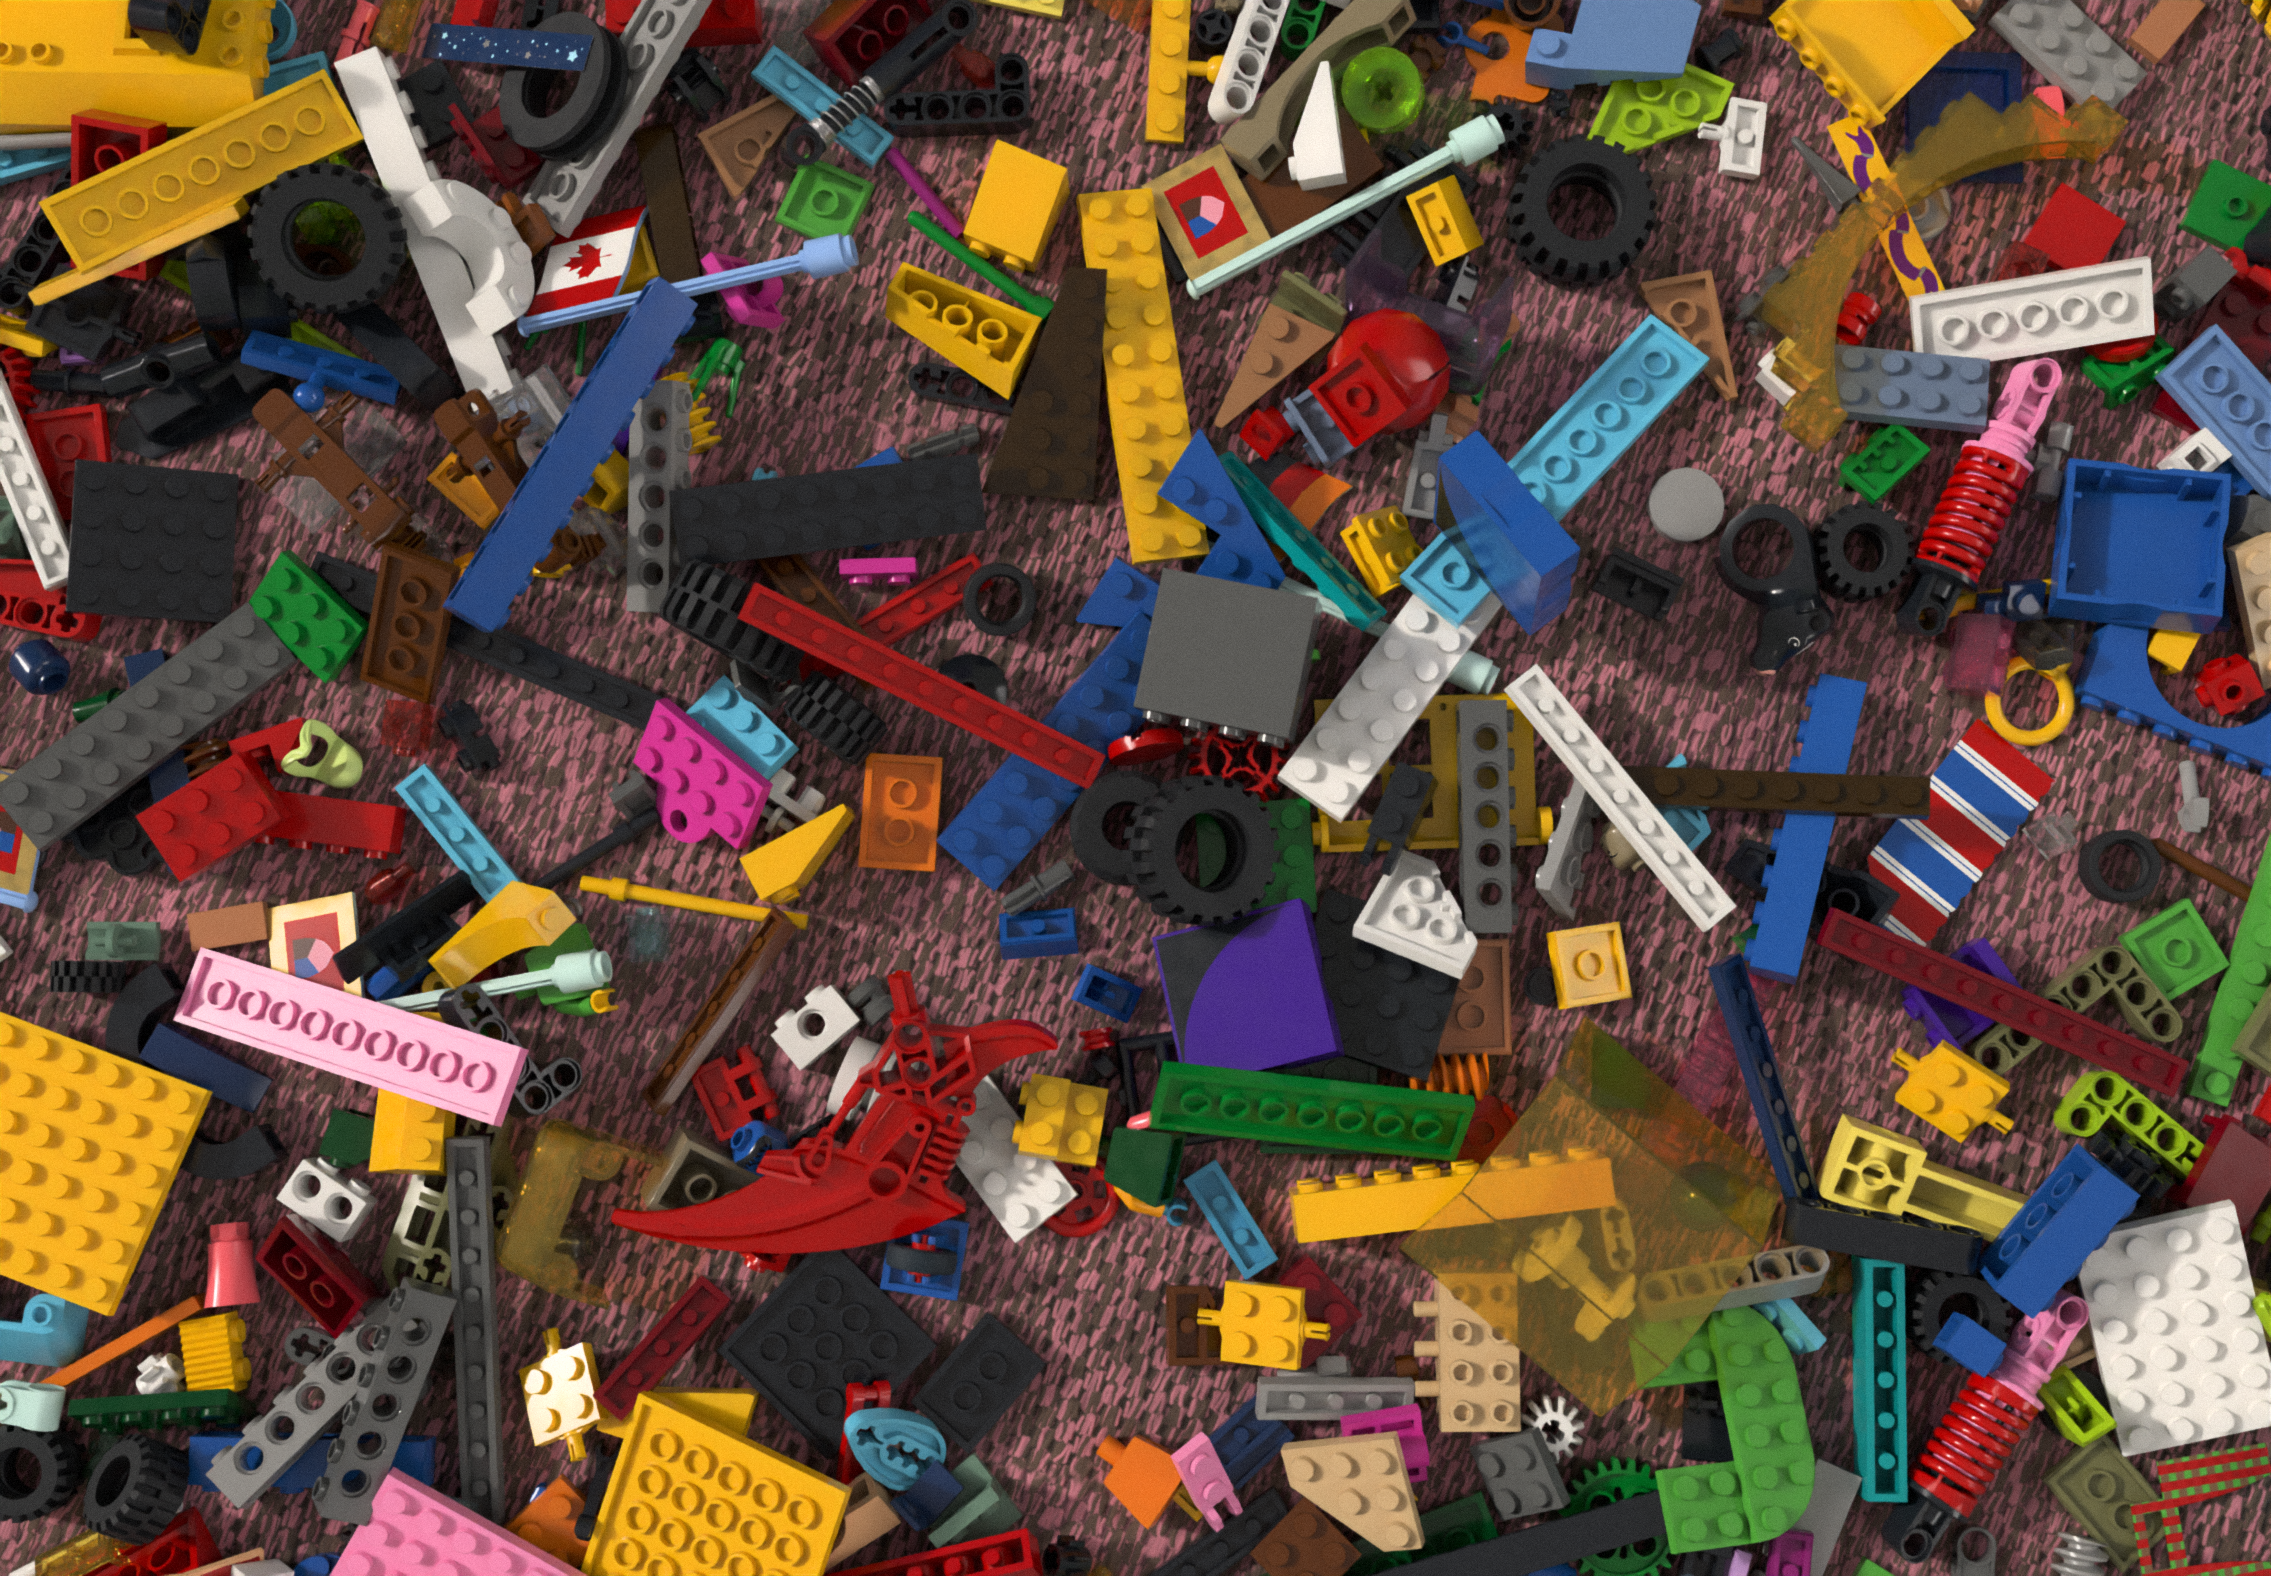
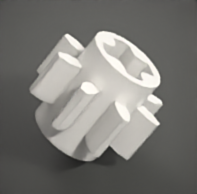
M161 1352L156 1356L151 1354L137 1366L139 1371L143 1373L136 1379V1386L141 1394L184 1391L186 1386L181 1382L186 1377L183 1361L172 1353H168L165 1356Z

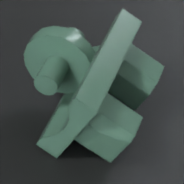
M87 922L88 948L85 960L159 961L162 935L160 932L161 922Z

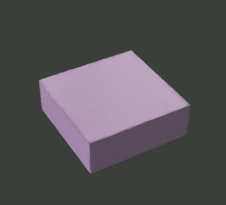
M1742 1545L1733 1546L1731 1559L1726 1558L1723 1576H1747L1752 1553Z

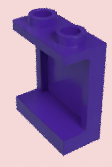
M1985 937L1971 939L1948 956L2023 989ZM1910 984L1899 991L1905 999L1902 1002L1904 1010L1914 1021L1920 1020L1928 1031L1925 1037L1933 1049L1942 1040H1945L1962 1051L1961 1046L1995 1022Z

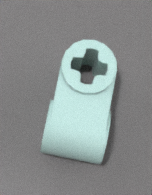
M7 1380L0 1383V1423L20 1426L32 1431L48 1432L58 1430L66 1388L55 1384L31 1383L19 1380Z

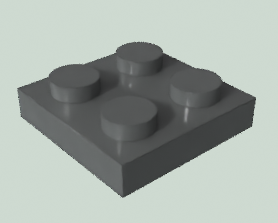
M1539 1426L1522 1430L1521 1432H1513L1480 1440L1469 1447L1501 1521L1564 1508L1571 1502Z

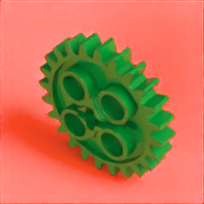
M1611 1456L1610 1467H1605L1599 1459H1595V1472L1591 1473L1588 1468L1582 1466L1581 1470L1584 1476L1582 1481L1574 1477L1569 1478L1571 1484L1575 1487L1573 1492L1567 1491L1571 1502L1564 1508L1556 1510L1562 1516H1569L1589 1510L1591 1500L1600 1494L1607 1496V1504L1616 1502L1614 1496V1489L1616 1487L1621 1489L1619 1500L1630 1498L1638 1492L1647 1493L1657 1490L1656 1474L1653 1473L1649 1476L1650 1465L1646 1462H1643L1636 1470L1635 1460L1632 1457H1627L1623 1467L1616 1456ZM1667 1533L1651 1537L1648 1546L1641 1550L1634 1549L1633 1543L1625 1545L1626 1556L1623 1558L1619 1556L1620 1547L1580 1558L1576 1569L1580 1574H1584L1591 1568L1590 1576H1644L1648 1572L1652 1576H1659L1656 1568L1659 1564L1669 1569L1672 1567L1666 1558V1555L1671 1553Z

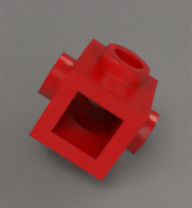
M2238 653L2228 658L2222 657L2211 660L2203 666L2202 671L2193 675L2199 686L2194 689V692L2204 709L2210 707L2220 716L2240 713L2249 706L2248 703L2266 695L2250 662Z

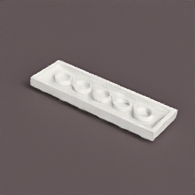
M2148 256L1909 296L1913 352L1990 359L1991 362L2155 335L2151 258Z

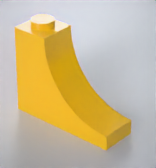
M512 880L444 944L428 962L451 988L466 984L483 969L513 952L532 946H550L577 919L554 891Z

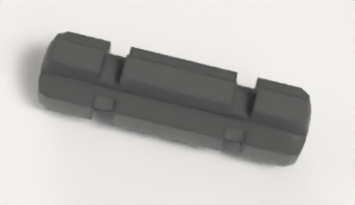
M970 423L961 426L960 431L955 432L953 429L927 438L926 443L921 444V441L910 444L907 446V453L910 461L923 460L930 457L939 458L960 451L961 446L966 445L968 448L979 444L980 436L975 424Z

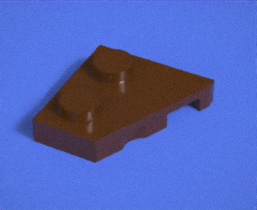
M1166 1285V1364L1168 1366L1242 1364L1220 1361L1222 1343L1220 1327L1198 1325L1197 1319L1201 1317L1197 1316L1199 1308L1217 1310L1207 1285Z

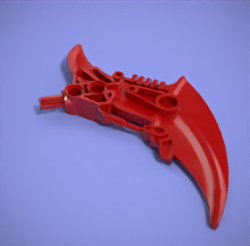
M898 970L895 974L887 976L895 1009L890 1013L893 1030L874 1060L859 1069L856 1081L843 1098L842 1106L828 1127H823L815 1138H802L794 1149L767 1150L756 1170V1173L763 1174L764 1176L735 1192L704 1203L669 1210L636 1211L616 1208L611 1216V1221L615 1225L642 1234L691 1246L733 1252L770 1254L823 1252L860 1247L896 1239L936 1225L966 1211V1201L959 1195L951 1192L946 1187L944 1181L950 1178L952 1174L951 1169L956 1165L955 1159L960 1156V1149L964 1146L965 1138L971 1131L968 1125L961 1121L962 1116L972 1115L976 1110L977 1097L973 1093L974 1089L992 1070L1012 1059L1040 1051L1057 1050L1058 1038L1045 1027L1022 1019L998 1020L973 1027L931 1023L925 1006L918 1004L911 972ZM906 1025H915L921 1029V1032L916 1035H910L904 1032L902 1028ZM935 1036L945 1037L943 1038L945 1054L939 1057ZM893 1049H895L899 1069L884 1071L883 1066ZM924 1062L930 1068L925 1071H917L911 1067V1064ZM868 1088H875V1091L880 1095L847 1143L835 1141V1132L850 1110L857 1106ZM946 1096L957 1097V1101L946 1098Z

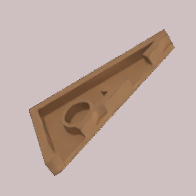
M773 94L697 134L698 142L734 201L742 196L797 114L796 111Z
M1712 270L1641 282L1637 287L1638 293L1661 322L1710 358L1708 366L1702 373L1725 402L1736 400L1738 393Z
M1269 303L1213 425L1222 429L1230 422H1233L1243 414V411L1273 390L1289 374L1304 365L1309 358L1325 345L1330 344L1334 340L1336 333Z

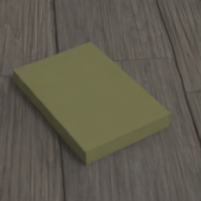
M2107 1434L2084 1448L2077 1445L2042 1475L2040 1479L2090 1538L2109 1545L2107 1547H2099V1549L2109 1556L2110 1562L2118 1571L2124 1573L2139 1560L2130 1504L2162 1498L2128 1458L2122 1455L2121 1450ZM2161 1511L2144 1514L2149 1549L2165 1537Z

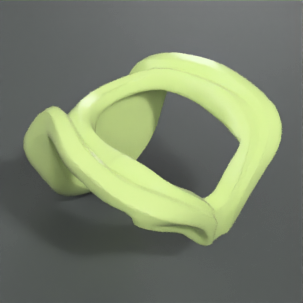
M308 719L300 731V747L291 750L285 755L281 762V768L295 777L314 778L333 788L346 789L354 786L360 780L363 772V761L359 752L338 737L327 724L316 719ZM311 734L325 739L328 743V748L319 763L307 767L300 764L297 760L306 758L311 752Z

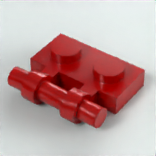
M750 1044L735 1050L740 1059V1065L731 1068L726 1055L700 1066L691 1078L720 1143L732 1138L738 1128L754 1121L755 1118L751 1111L762 1107L767 1120L781 1114L775 1101L778 1099L774 1088H769L761 1070L764 1065L759 1056L755 1057ZM746 1075L756 1096L748 1100L745 1099L737 1081Z

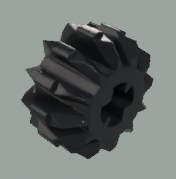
M1497 95L1495 107L1489 101L1484 100L1481 104L1483 112L1475 111L1471 119L1473 120L1481 115L1487 117L1493 114L1499 125L1501 122L1508 125L1507 129L1503 132L1505 142L1498 145L1499 149L1497 150L1499 151L1500 160L1506 161L1508 149L1513 155L1519 156L1522 153L1520 144H1530L1532 137L1527 131L1533 129L1534 121L1524 119L1529 113L1527 106L1519 110L1515 109L1518 102L1516 97L1511 98L1509 105H1504L1503 96ZM1494 152L1485 157L1487 159H1491L1493 157Z

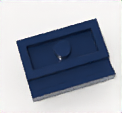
M1257 1392L1208 1436L1230 1482L1237 1491L1281 1451L1284 1443H1288L1295 1438V1434L1282 1420H1257L1255 1414Z

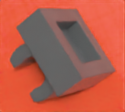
M635 770L629 772L632 778L622 785L617 781L612 783L613 791L608 794L613 804L629 821L653 806H657V790L640 772L637 773Z

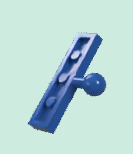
M252 330L241 352V363L291 376L300 381H308L298 385L293 393V401L306 413L317 412L323 407L325 393L322 389L324 386L341 392L350 390L353 394L395 405L403 387L383 365L257 330Z

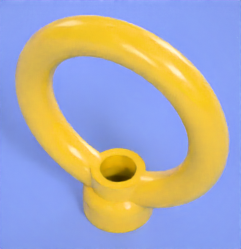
M2045 647L2040 655H2021L2003 663L1991 676L1985 692V710L1993 728L2003 738L2023 746L2041 745L2060 735L2069 724L2075 707L2074 688L2066 673L2072 664V660L2053 648ZM2024 670H2035L2043 678L2053 681L2059 696L2058 709L2054 718L2045 727L2034 731H2025L2013 726L2006 719L2001 707V694L2006 682L2014 674Z

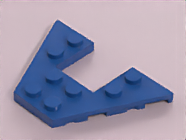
M1199 427L1157 492L1158 495L1220 534L1195 574L1277 590L1285 579L1286 573L1250 514L1239 491L1231 481L1224 465L1216 455L1205 432ZM1116 555L1076 617V621L1079 623L1124 627L1136 612H1141L1152 622L1160 582Z

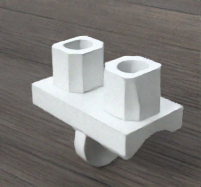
M782 768L768 780L773 786L767 800L778 807L774 810L765 804L761 815L769 820L765 827L766 832L773 835L779 827L787 832L794 830L797 824L786 818L788 813L804 824L818 817L826 799L823 794L807 786L797 802L786 796L796 778Z

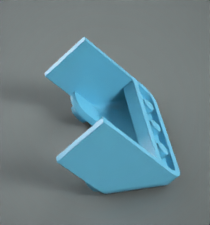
M49 1293L34 1296L25 1306L23 1320L0 1317V1360L62 1367L75 1362L83 1351L89 1309Z

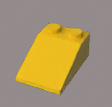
M841 804L739 858L760 900L774 904L779 903L782 906L800 897L801 895L798 890L809 883L856 818L853 809L845 804Z

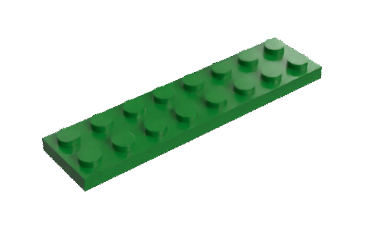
M1163 1061L1149 1115V1128L1456 1161L1476 1106L1474 1096Z

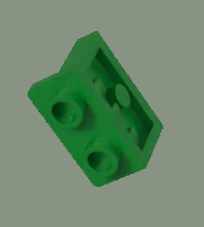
M2157 334L2153 346L2141 357L2128 362L2112 363L2097 359L2090 354L2081 360L2079 370L2105 393L2103 406L2107 410H2111L2119 404L2129 403L2140 391L2151 384H2159L2154 377L2173 361L2175 349Z
M1891 424L1887 429L1880 427L1872 434L1867 441L1868 446L1859 455L1853 452L1841 464L1838 485L1843 489L1850 485L1868 502L1874 504L1885 497L1929 456L1931 449L1903 425Z

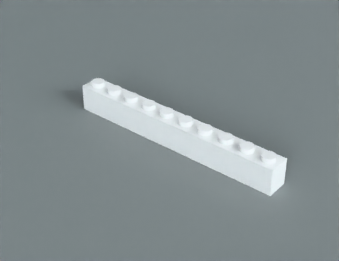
M376 46L334 62L383 187L391 194L390 199L395 207L398 206L402 213L401 223L403 229L406 228L408 240H406V244L465 391L467 393L475 388L481 390L496 413L507 409L511 399L521 395V390L526 389L519 370L511 368L507 356L511 355L512 351L503 333L498 334L496 332L485 339L465 306L472 299L475 289L473 275L466 260L446 240L435 236H422L402 203L432 180L442 179L435 162L433 160L428 161L424 148L428 147V142L419 125L414 126L410 114L415 112L406 91L400 92L396 79L401 78L397 65L391 56L385 57ZM472 402L473 411L479 415L477 405Z

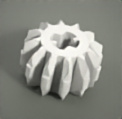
M1542 1394V1407H1538L1534 1401L1529 1400L1527 1406L1533 1413L1530 1416L1521 1412V1421L1528 1424V1426H1522L1521 1431L1539 1426L1555 1464L1559 1463L1560 1460L1559 1451H1563L1569 1458L1573 1457L1574 1453L1568 1445L1570 1442L1576 1445H1581L1583 1442L1581 1437L1573 1433L1584 1428V1423L1581 1420L1574 1419L1578 1409L1574 1405L1565 1408L1566 1400L1562 1396H1558L1552 1405L1550 1397L1547 1394ZM1550 1420H1554V1424L1559 1428L1558 1432L1555 1435L1550 1432V1437L1547 1438V1434L1542 1430V1427L1546 1422L1551 1425Z

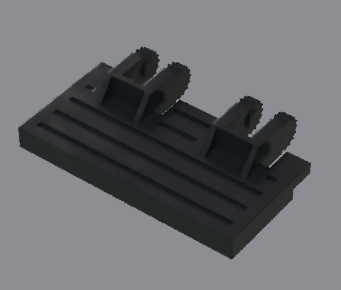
M1417 137L1407 151L1419 161L1438 150L1434 146L1430 147ZM1388 144L1383 150L1385 157L1400 170L1415 163L1413 159L1397 148V146ZM1451 162L1363 209L1376 220L1374 223L1360 211L1346 218L1347 221L1364 233L1359 240L1338 223L1327 228L1326 232L1338 242L1329 257L1385 303L1391 302L1428 251L1406 196L1437 181L1455 175L1466 199L1477 183ZM1385 167V170L1375 178L1381 181L1394 173Z

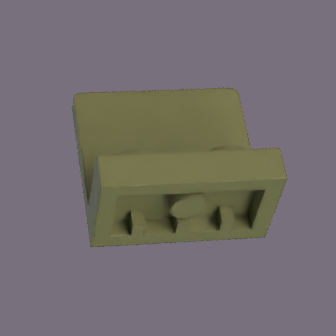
M1285 269L1280 276L1278 293L1271 304L1336 333L1334 340L1330 344L1325 345L1307 360L1318 368L1342 334L1348 311L1344 309L1345 304L1338 297L1330 293L1322 294L1313 288L1314 284L1308 277L1300 272L1292 274ZM1265 312L1262 314V316L1260 317V319L1257 321L1256 327H1259V324H1260V322H1261V320H1262V318H1263Z

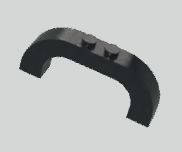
M154 963L135 976L124 987L110 1011L105 1038L107 1052L165 1073L163 1070L139 1058V1055L153 1034L158 1020L167 1010L180 1002L185 990V986L170 963ZM270 1124L256 1125L228 1143L210 1138L198 1126L180 1168L199 1177L225 1180L263 1172L277 1165L290 1155Z

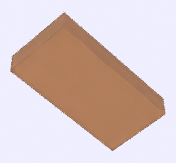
M2160 0L2128 38L2126 43L2156 65L2206 4L2201 0Z
M261 901L187 914L192 952H199L201 947L212 950L269 940L266 912L268 908L267 902Z

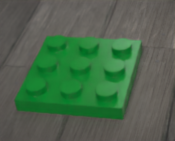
M1305 798L1269 800L1265 804L1260 801L1257 806L1268 807L1273 816L1268 823L1270 828H1277L1279 840L1274 841V851H1280L1279 863L1273 862L1271 871L1276 873L1273 885L1265 884L1263 890L1267 895L1260 904L1250 903L1251 911L1301 898L1310 905L1311 913H1317L1309 801ZM1198 813L1195 814L1199 878L1200 887H1205L1214 881L1221 872L1226 859L1227 847L1225 836L1218 823L1208 814Z

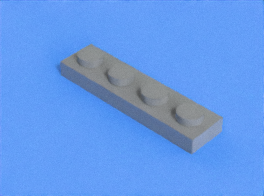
M1258 1377L1255 1414L1257 1420H1340L1341 1416L1413 1404L1415 1383L1412 1377Z

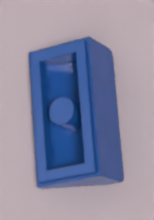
M1075 907L1025 911L1015 916H1009L1007 913L999 914L1000 948L1003 960L1079 953Z

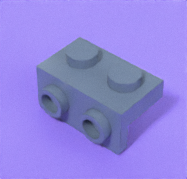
M1309 389L1292 400L1289 397L1283 401L1288 411L1282 415L1294 433L1300 429L1304 433L1308 442L1302 446L1314 465L1321 461L1326 469H1328L1365 444L1363 442L1354 449Z

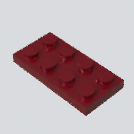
M2227 282L2212 297L2183 350L2208 327L2217 324L2259 372L2262 373L2271 357V305L2236 285ZM2162 387L2149 411L2191 435L2200 431L2201 429Z

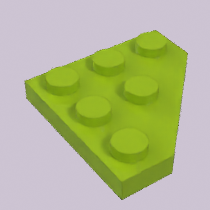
M1686 63L1683 77L1642 82H1633V79L1612 81L1586 141H1591L1594 135L1605 137V144L1613 146L1617 141L1626 146L1623 153L1629 155L1697 130L1701 122L1708 124L1716 123L1723 112L1735 83L1689 63Z

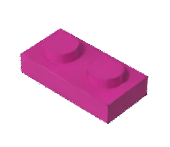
M916 557L839 559V574L843 580H849V585L871 586L872 580L887 579L888 585H909L910 579H919V563Z

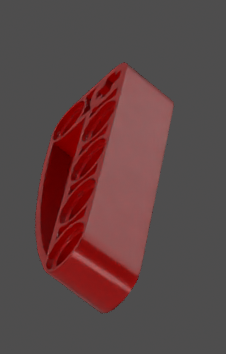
M0 559V604L4 600L7 602L5 611L0 615V625L78 643H86L96 637L103 616L66 613L67 585L49 592L44 589L33 560ZM42 608L43 617L36 623L35 615ZM74 619L78 620L76 628L72 627Z

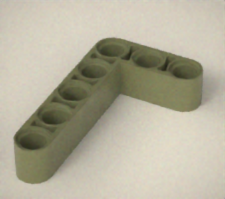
M2117 945L2100 946L2089 950L2035 993L2039 997L2079 1014L2105 995L2133 1031L2142 1040L2148 1042H2171L2179 1037L2183 1029V1022L2179 1013L2125 948ZM2106 953L2113 960V968L2109 973L2102 966V960ZM2076 977L2082 981L2084 987L2079 997L2072 990V983ZM2131 984L2138 991V997L2134 1003L2130 1002L2127 996V991ZM2156 1015L2161 1018L2163 1023L2159 1034L2155 1033L2152 1027V1022ZM1997 1023L1967 1048L1965 1054L1984 1066L1982 1063V1053L1985 1049L1989 1048L1994 1054V1062L1988 1069L2000 1076L2044 1042L2024 1034L2021 1043L2016 1044L2012 1038L2013 1029Z

